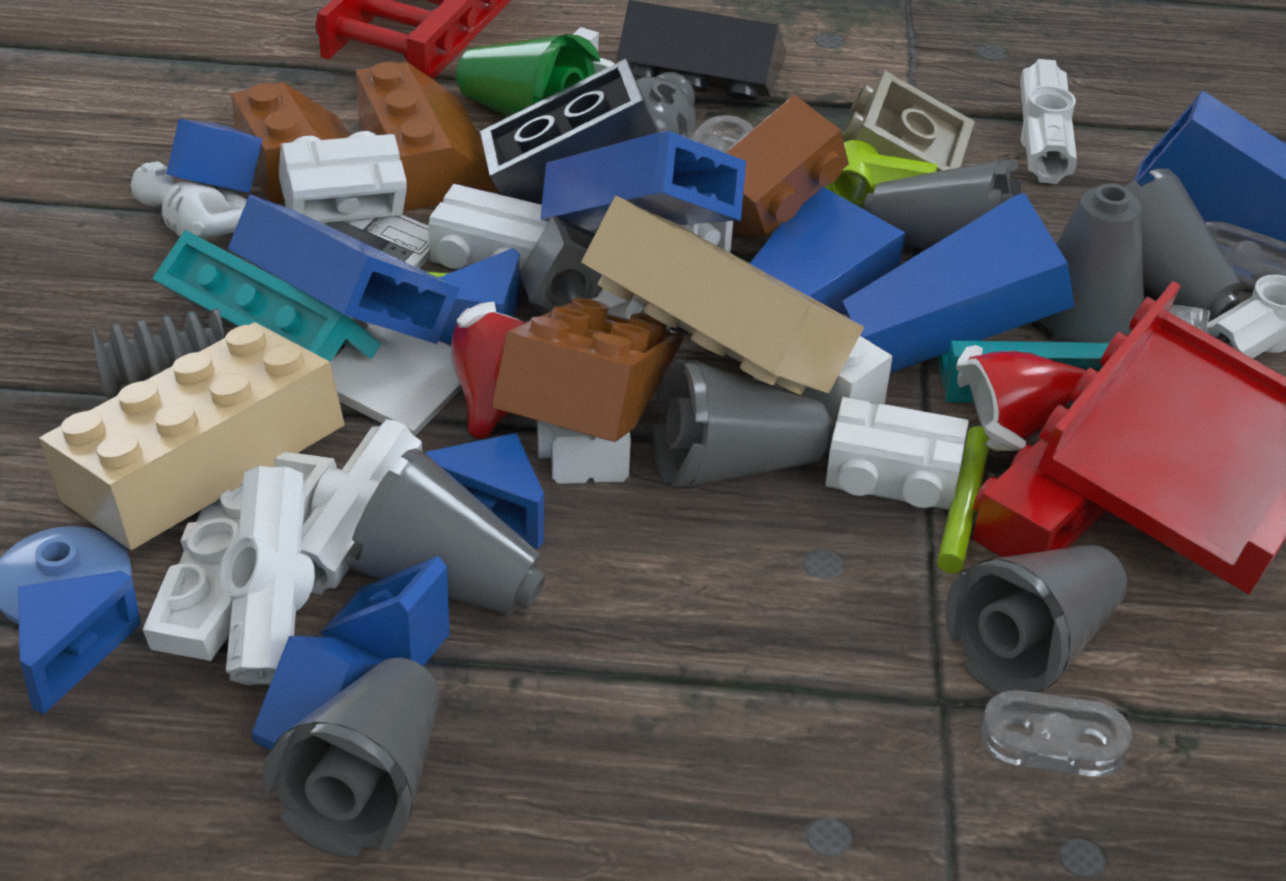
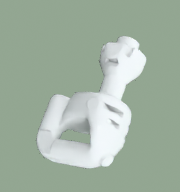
M158 161L145 163L133 173L130 186L134 198L144 205L152 207L162 205V216L165 225L178 236H181L184 230L202 239L234 233L247 199L234 190L224 187L217 190L209 184L196 181L177 182L175 184L174 176L166 174L168 167Z

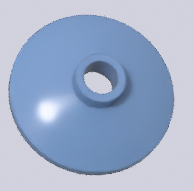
M57 527L32 534L13 545L0 558V612L6 618L19 625L18 586L117 571H122L132 576L128 553L121 543L105 532L88 527Z

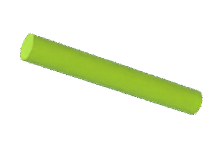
M981 426L972 427L967 433L955 496L950 504L937 565L947 573L960 572L965 562L976 512L973 509V504L982 485L990 449L986 446L990 437L985 434V429Z

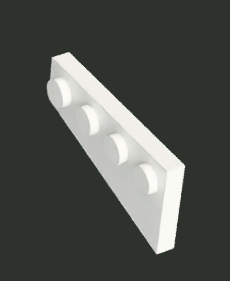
M285 451L274 459L276 462L275 467L286 466L304 473L303 481L306 483L304 525L311 515L313 495L320 478L327 469L337 468L334 458ZM243 485L232 492L229 489L221 494L220 499L201 509L196 522L187 524L180 540L184 550L180 562L169 567L143 627L144 635L151 650L211 661L229 636L233 598L222 592L219 584V570L226 550L239 536Z

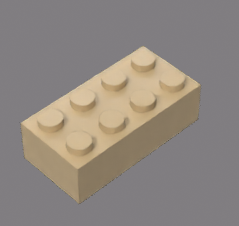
M616 195L581 263L602 274L597 285L627 301H631V299L645 306L643 311L668 326L676 329L679 326L692 333L691 340L721 356L727 354L742 362L739 368L757 379L773 386L777 383L799 395H802L806 386L829 394L864 329V326L677 223Z
M254 322L250 325L234 328L226 335V338L200 352L190 353L178 358L172 367L145 381L127 385L116 397L89 411L69 416L63 421L61 426L39 437L60 501L132 551L220 499V495L230 489V492L241 487L245 471L257 466L275 467L276 462L274 459L285 451L299 453L345 426L330 361Z

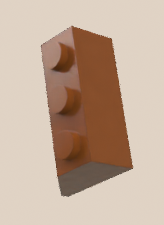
M382 62L371 68L355 70L359 125L362 131L372 132L375 135H395L400 161H402L407 181L403 211L439 205L440 202L443 203L445 195L453 184L500 194L489 175L482 140L457 96L408 62Z

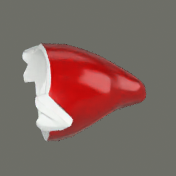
M494 301L479 303L472 308H467L457 319L451 342L453 367L463 388L467 405V431L476 439L487 438L499 421L508 413L507 411L492 407L506 332L525 324V322L496 312Z
M977 345L966 347L956 365V370L960 371L957 382L960 388L970 384L979 421L985 429V434L990 437L986 446L996 452L1017 451L1025 447L1026 441L1043 429L1057 406L1062 405L1065 407L1070 402L1076 385L1086 372L1085 369L1055 362L1033 353L999 351L982 354L983 348Z

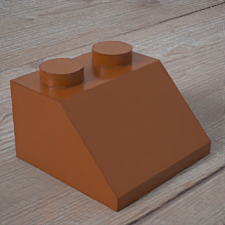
M284 82L276 84L261 83L252 86L248 90L231 93L235 129L263 139L254 177L267 200L275 204L285 202L279 180L281 143H291L303 136H315L320 140L348 138L350 136L337 115Z
M796 95L788 99L726 152L746 161L741 221H733L732 231L739 237L766 236L781 222H786L794 217L803 203L823 186L832 184L840 176L843 169L849 165L841 130Z

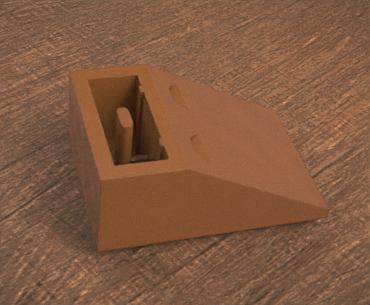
M574 298L572 304L568 303L562 307H554L551 312L540 317H532L531 321L506 332L492 407L616 442L632 431L637 425L657 389L664 371L672 362L681 346L684 334L666 329V324L647 314L635 313L631 314L630 319L609 314V306L605 303L586 298Z

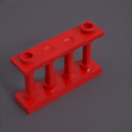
M331 0L317 13L315 30L319 36L320 56L330 59L350 40L401 53L409 64L434 80L511 0H423L440 5L433 11L393 0ZM374 17H379L412 26L416 29L409 34L368 23Z

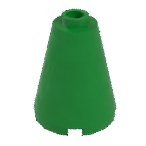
M563 34L470 48L464 53L457 64L456 80L461 93L466 98L503 116L510 117L594 75L593 61H601L598 51L590 40L579 35Z

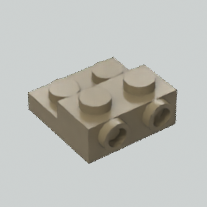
M884 71L874 88L865 84L850 110L853 114L842 131V137L844 142L850 140L867 142L877 150L879 155L937 164L938 172L961 167L975 121L889 72Z

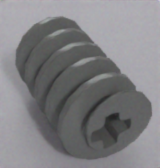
M219 308L211 310L207 328H203L194 312H187L183 331L179 332L169 315L162 316L158 335L152 334L144 319H137L133 338L130 339L126 337L118 322L111 323L107 342L100 340L92 326L100 382L108 400L119 394L123 383L130 385L135 382L145 381L172 367L178 358L190 353L200 352L224 339Z

